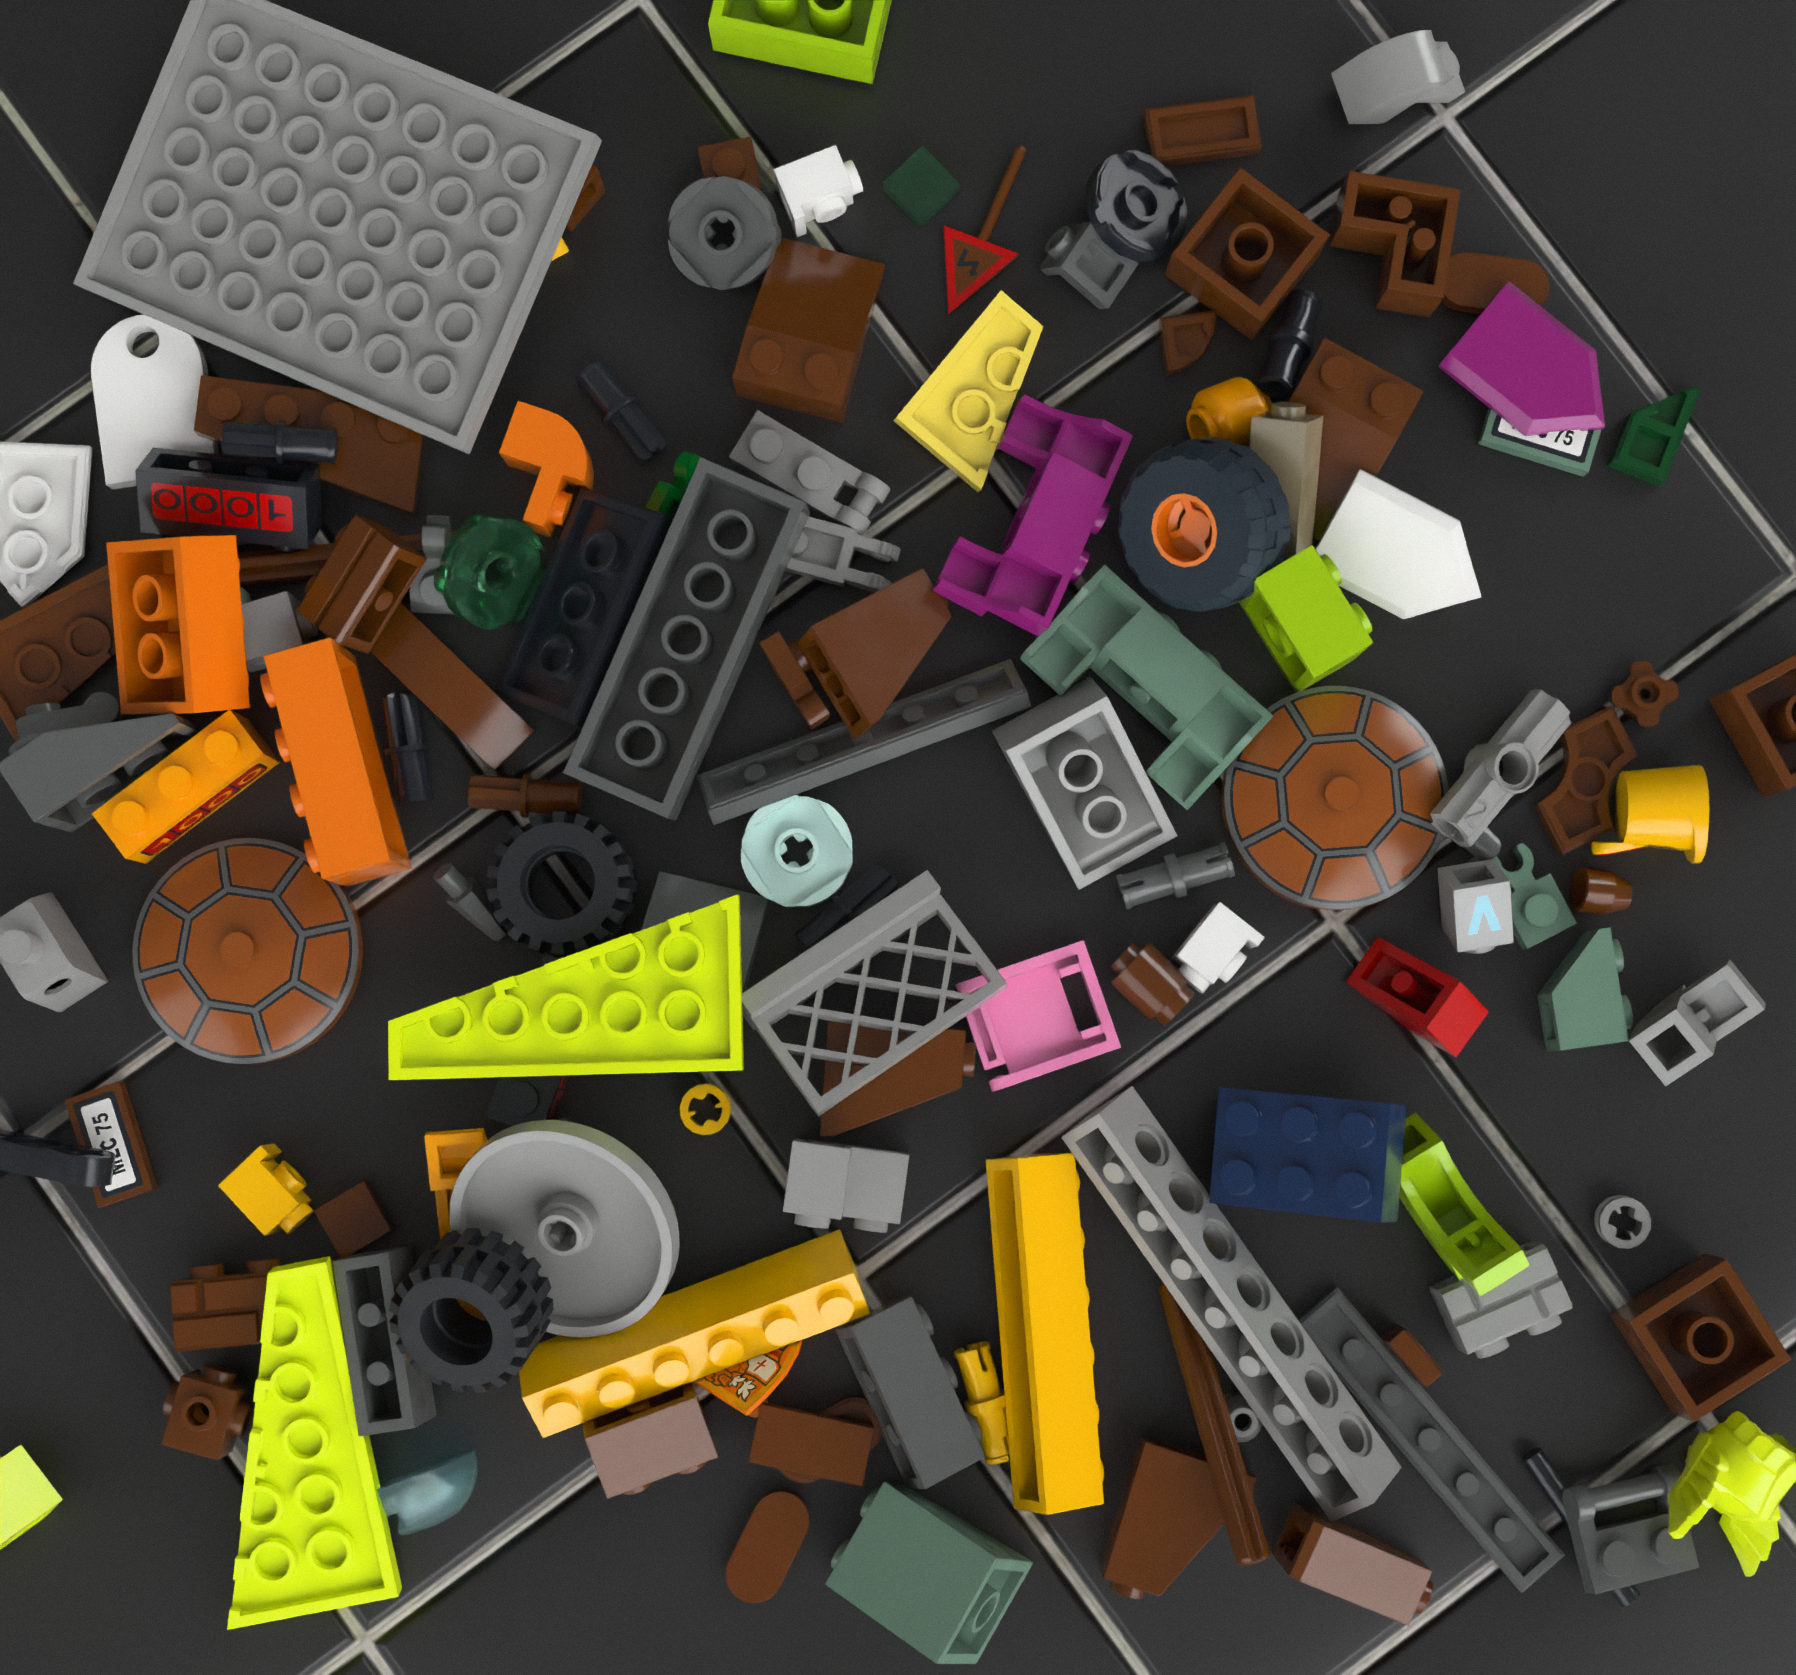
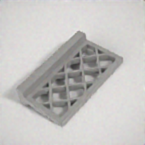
M928 870L742 993V1015L752 1029H756L818 1117L1007 987V982L941 896V887ZM938 915L951 932L948 951L914 945L917 927ZM910 933L908 944L896 942ZM956 940L966 954L954 952ZM882 951L905 954L901 982L868 977L871 958ZM912 956L946 961L941 989L908 984ZM952 962L976 966L988 983L972 994L948 990ZM863 964L861 975L849 974ZM835 982L859 986L854 1014L821 1009L824 990ZM866 987L899 993L894 1021L861 1015ZM905 995L939 999L936 1019L925 1026L901 1022ZM815 997L814 1007L803 1006L804 1003ZM946 1001L958 1003L944 1012ZM788 1014L810 1017L811 1023L806 1046L781 1042L771 1028V1025ZM819 1019L852 1024L847 1053L813 1048ZM863 1026L892 1031L889 1051L878 1058L854 1055L858 1027ZM899 1033L911 1034V1036L897 1044ZM791 1054L804 1056L802 1070ZM811 1058L845 1063L841 1083L823 1096L818 1094L808 1080ZM852 1065L864 1067L850 1077Z

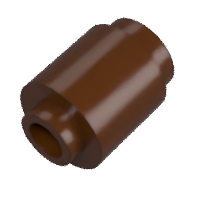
M1150 942L1142 949L1131 943L1110 966L1117 974L1110 984L1146 1018L1151 1020L1155 1017L1163 1026L1172 1020L1195 994L1186 985L1188 980Z

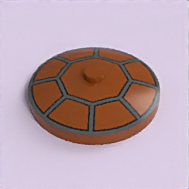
M1322 686L1310 688L1284 697L1266 710L1273 715L1272 719L1225 769L1222 782L1221 803L1225 828L1234 851L1246 869L1263 886L1285 900L1308 908L1327 911L1350 910L1368 906L1389 898L1405 888L1425 869L1441 842L1443 835L1431 824L1433 820L1430 813L1449 791L1443 761L1426 730L1409 712L1395 702L1374 692L1356 687Z
M236 838L224 840L200 848L178 861L159 879L143 904L134 932L132 948L134 975L142 1000L153 1019L165 1033L184 1048L200 1056L225 1063L258 1064L277 1061L292 1056L317 1042L338 1022L347 1009L355 993L362 969L363 937L361 924L355 906L344 886L322 879L320 872L314 873L309 866L305 852L267 839Z

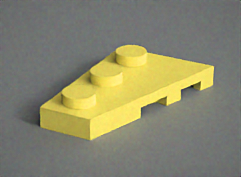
M1002 290L894 419L895 423L977 492L982 490L989 465L997 444L1001 440L1011 407L1021 387L1043 326Z

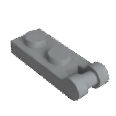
M758 410L729 456L730 462L778 491L806 502L809 509L834 524L859 530V535H864L871 522L868 516L875 504H883L891 490L887 484L877 477L860 471ZM844 485L857 492L849 506L835 501Z

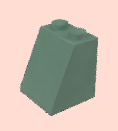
M884 1481L881 1488L874 1489L863 1503L860 1511V1516L863 1519L852 1538L846 1539L835 1552L831 1561V1568L834 1570L825 1585L934 1663L976 1664L1034 1562L916 1491L907 1489L906 1485Z

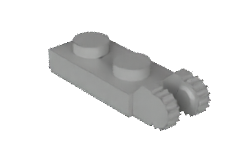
M808 517L785 571L845 587L846 583L855 588L876 593L891 585V582L879 574L866 573L850 568L854 552L858 551L884 562H897L901 549L891 543L859 535V530Z

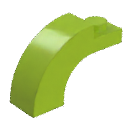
M1417 1113L1405 1119L1399 1198L1424 1236L1459 1281L1464 1278L1481 1297L1529 1267V1262L1522 1248L1492 1218L1473 1194L1452 1161L1442 1139Z

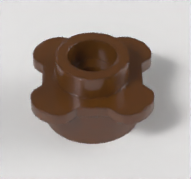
M1637 661L1630 666L1629 677L1619 686L1612 689L1610 699L1616 708H1620L1627 716L1635 718L1639 726L1649 728L1658 724L1660 721L1659 713L1667 703H1671L1678 698L1679 689L1673 680H1664L1653 672L1651 663L1648 661ZM1641 689H1646L1649 692L1648 699L1641 698Z

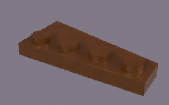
M201 375L194 431L198 436L221 444L222 429L224 424L228 422L278 425L279 420H286L287 426L337 428L338 453L336 465L325 462H293L320 464V480L346 489L347 492L367 500H375L395 508L396 511L415 517L424 435L322 391Z
M108 564L0 620V717L15 742L18 741L16 720L26 716L25 709L27 707L42 703L61 704L116 654Z

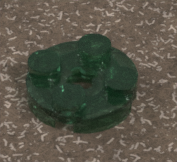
M472 514L464 520L462 526L452 535L443 551L440 566L434 574L435 589L444 596L448 608L458 618L467 623L488 630L500 629L499 625L509 621L517 623L527 616L547 569L540 566L541 556L538 549L544 550L541 541L530 527L520 521L501 515L484 516ZM499 558L496 568L501 572L500 578L497 582L494 580L486 582L485 573L488 565Z

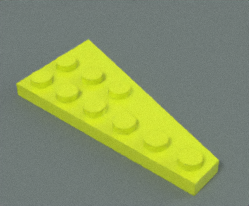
M734 895L713 905L691 913L687 912L658 925L633 934L629 933L544 964V966L508 977L490 986L459 997L450 998L388 1021L389 1080L744 1071L740 895Z

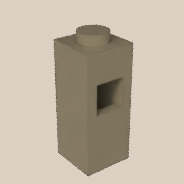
M1276 402L1271 404V410L1252 417L1249 448L1256 452L1272 468L1278 477L1284 494H1286L1290 509L1288 511L1291 531L1290 541L1287 544L1284 558H1291L1313 545L1324 415L1305 414L1306 405Z

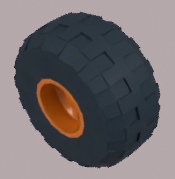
M1218 437L1182 441L1151 454L1143 464L1138 465L1129 477L1128 485L1125 491L1122 492L1119 504V523H1117L1118 535L1124 552L1123 556L1129 569L1133 571L1139 580V584L1149 594H1153L1163 601L1164 604L1176 609L1191 610V612H1206L1234 605L1252 596L1254 581L1257 580L1255 578L1281 564L1285 559L1284 554L1290 541L1291 531L1288 511L1290 509L1286 494H1284L1278 477L1272 468L1247 446L1231 442L1230 439Z

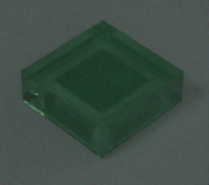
M922 146L883 181V189L921 227L960 192V184Z

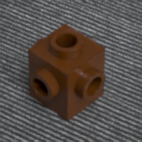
M203 1364L202 1370L196 1369L182 1375L180 1382L174 1381L164 1402L163 1414L169 1416V1420L161 1445L214 1460H219L233 1452L237 1435H245L252 1419L254 1402L247 1401L252 1384L236 1380L237 1371L215 1364Z

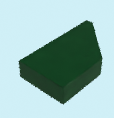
M1695 386L1689 387L1680 393L1643 406L1627 415L1608 467L1656 486L1662 485L1666 480L1701 389Z

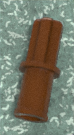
M524 773L523 778L473 775L468 783L467 800L472 808L519 811L521 817L528 818L530 812L552 814V811H565L570 815L576 816L577 813L580 814L582 783L581 781L563 782L532 779L531 773Z

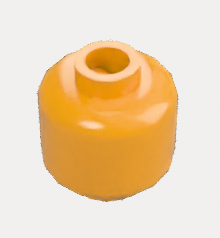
M1234 377L1201 390L1195 395L1191 404V410L1187 413L1186 423L1191 439L1213 437L1230 439L1231 442L1245 445L1249 448L1251 419L1255 415L1271 410L1272 402L1270 397L1263 394L1250 380L1242 377Z

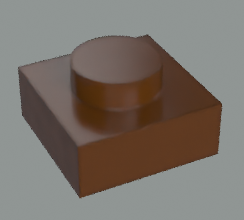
M752 137L698 147L703 178L729 176L747 181L762 191Z

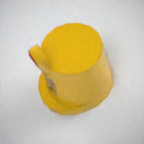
M1701 765L1622 771L1619 773L1614 804L1615 829L1618 841H1592V853L1596 856H1605L1648 847L1683 851L1691 864L1701 863L1706 853L1709 829V789L1705 769Z

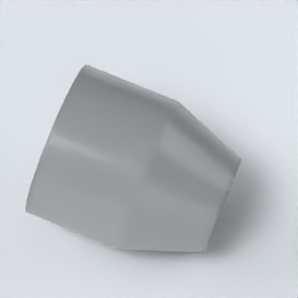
M1231 1392L1224 1395L1237 1442H1247L1253 1439L1262 1428L1261 1421L1240 1392ZM1244 1413L1249 1416V1424L1242 1429L1235 1427L1234 1421L1236 1416Z

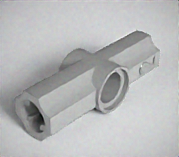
M1531 690L1488 743L1476 745L1469 751L1465 759L1463 774L1431 811L1430 816L1433 820L1431 824L1444 837L1454 841L1460 847H1471L1514 793L1527 791L1533 786L1538 776L1539 762L1572 723L1569 719L1571 712L1559 699L1548 695L1543 690ZM1500 760H1502V763H1503V774H1502V776H1500V773H1499V762H1500Z

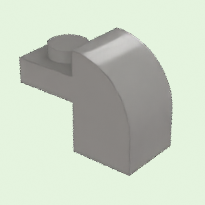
M1431 30L1414 31L1381 42L1360 53L1331 73L1349 124H1384L1415 103H1449L1465 93L1459 75L1460 66L1457 57L1450 50L1448 42L1434 40Z
M1728 959L1687 988L1684 985L1656 1005L1635 1026L1629 1042L1662 1083L1667 1086L1714 1055L1717 1041L1764 1011L1766 1003L1733 962Z

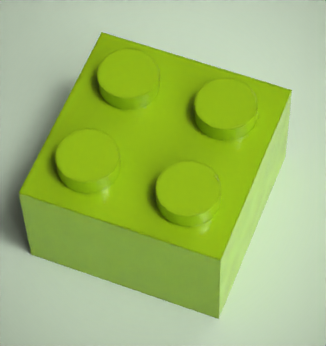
M1313 545L1255 578L1257 580L1254 581L1252 596L1239 602L1295 693L1309 688L1349 664L1373 644L1369 633L1372 632V625L1366 613L1357 603L1349 604L1338 586L1342 583V578L1336 565L1328 555L1323 554L1319 556Z

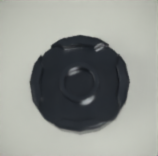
M1138 150L1124 151L1122 154H1114L1095 167L1086 185L1085 203L1090 222L1101 240L1118 255L1136 262L1153 261L1178 245L1186 230L1187 207L1184 197L1179 200L1177 192L1173 188L1178 183L1172 173L1155 157Z

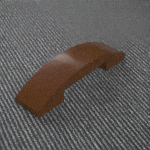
M401 602L399 603L370 652L497 772L535 731Z

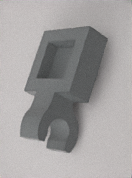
M427 515V525L422 526L423 552H421L427 557V560L410 586V610L415 613L467 615L470 607L468 554L451 553L450 516Z

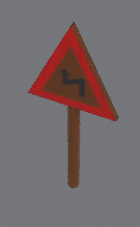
M1023 145L1017 146L978 237L976 238L944 225L949 316L1019 256L1016 252L987 241L1026 153V148Z

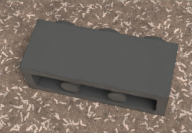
M411 1245L356 1253L332 1261L358 1435L366 1436L412 1429L434 1418L437 1414L432 1381L429 1380L431 1375L423 1369L418 1373L410 1365V1362L413 1360L408 1353L401 1354L395 1344L400 1335L391 1333L389 1324L390 1319L394 1315V1313L389 1311L391 1299L396 1294L395 1289L414 1265Z
M912 1297L893 1300L871 1311L870 1314L835 1329L907 1489H927L985 1458L978 1443L982 1440L979 1425L974 1416L968 1413L967 1410H963L954 1390L958 1386L956 1375L949 1362L944 1357H939L930 1338L933 1335L931 1320L921 1305H915Z

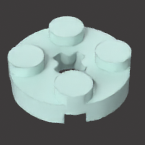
M793 795L761 807L752 815L742 838L741 864L751 885L764 898L785 908L811 907L829 899L844 884L853 865V841L845 820L831 805L809 796ZM794 836L799 843L808 839L813 845V848L807 852L810 861L802 867L795 861L786 864L781 858L788 851L784 842L790 837Z

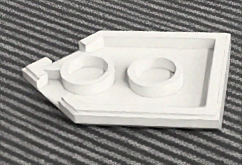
M0 442V582L22 608L29 606L84 557L92 460L91 446Z
M1359 469L1315 548L1319 556L1323 554L1328 555L1336 565L1342 578V583L1338 586L1402 619L1480 598V589L1460 520Z

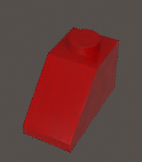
M1377 937L1345 981L1352 989L1415 1035L1455 1058L1489 1013L1459 980Z

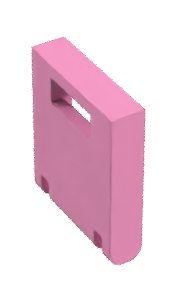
M1084 940L998 969V972L1007 982L1006 989L966 1015L984 1070L1006 1064L1009 1074L998 1075L988 1081L992 1092L1121 1048ZM1081 972L1099 1025L1078 1032L1060 978ZM981 975L955 984L957 992L971 994L988 982Z

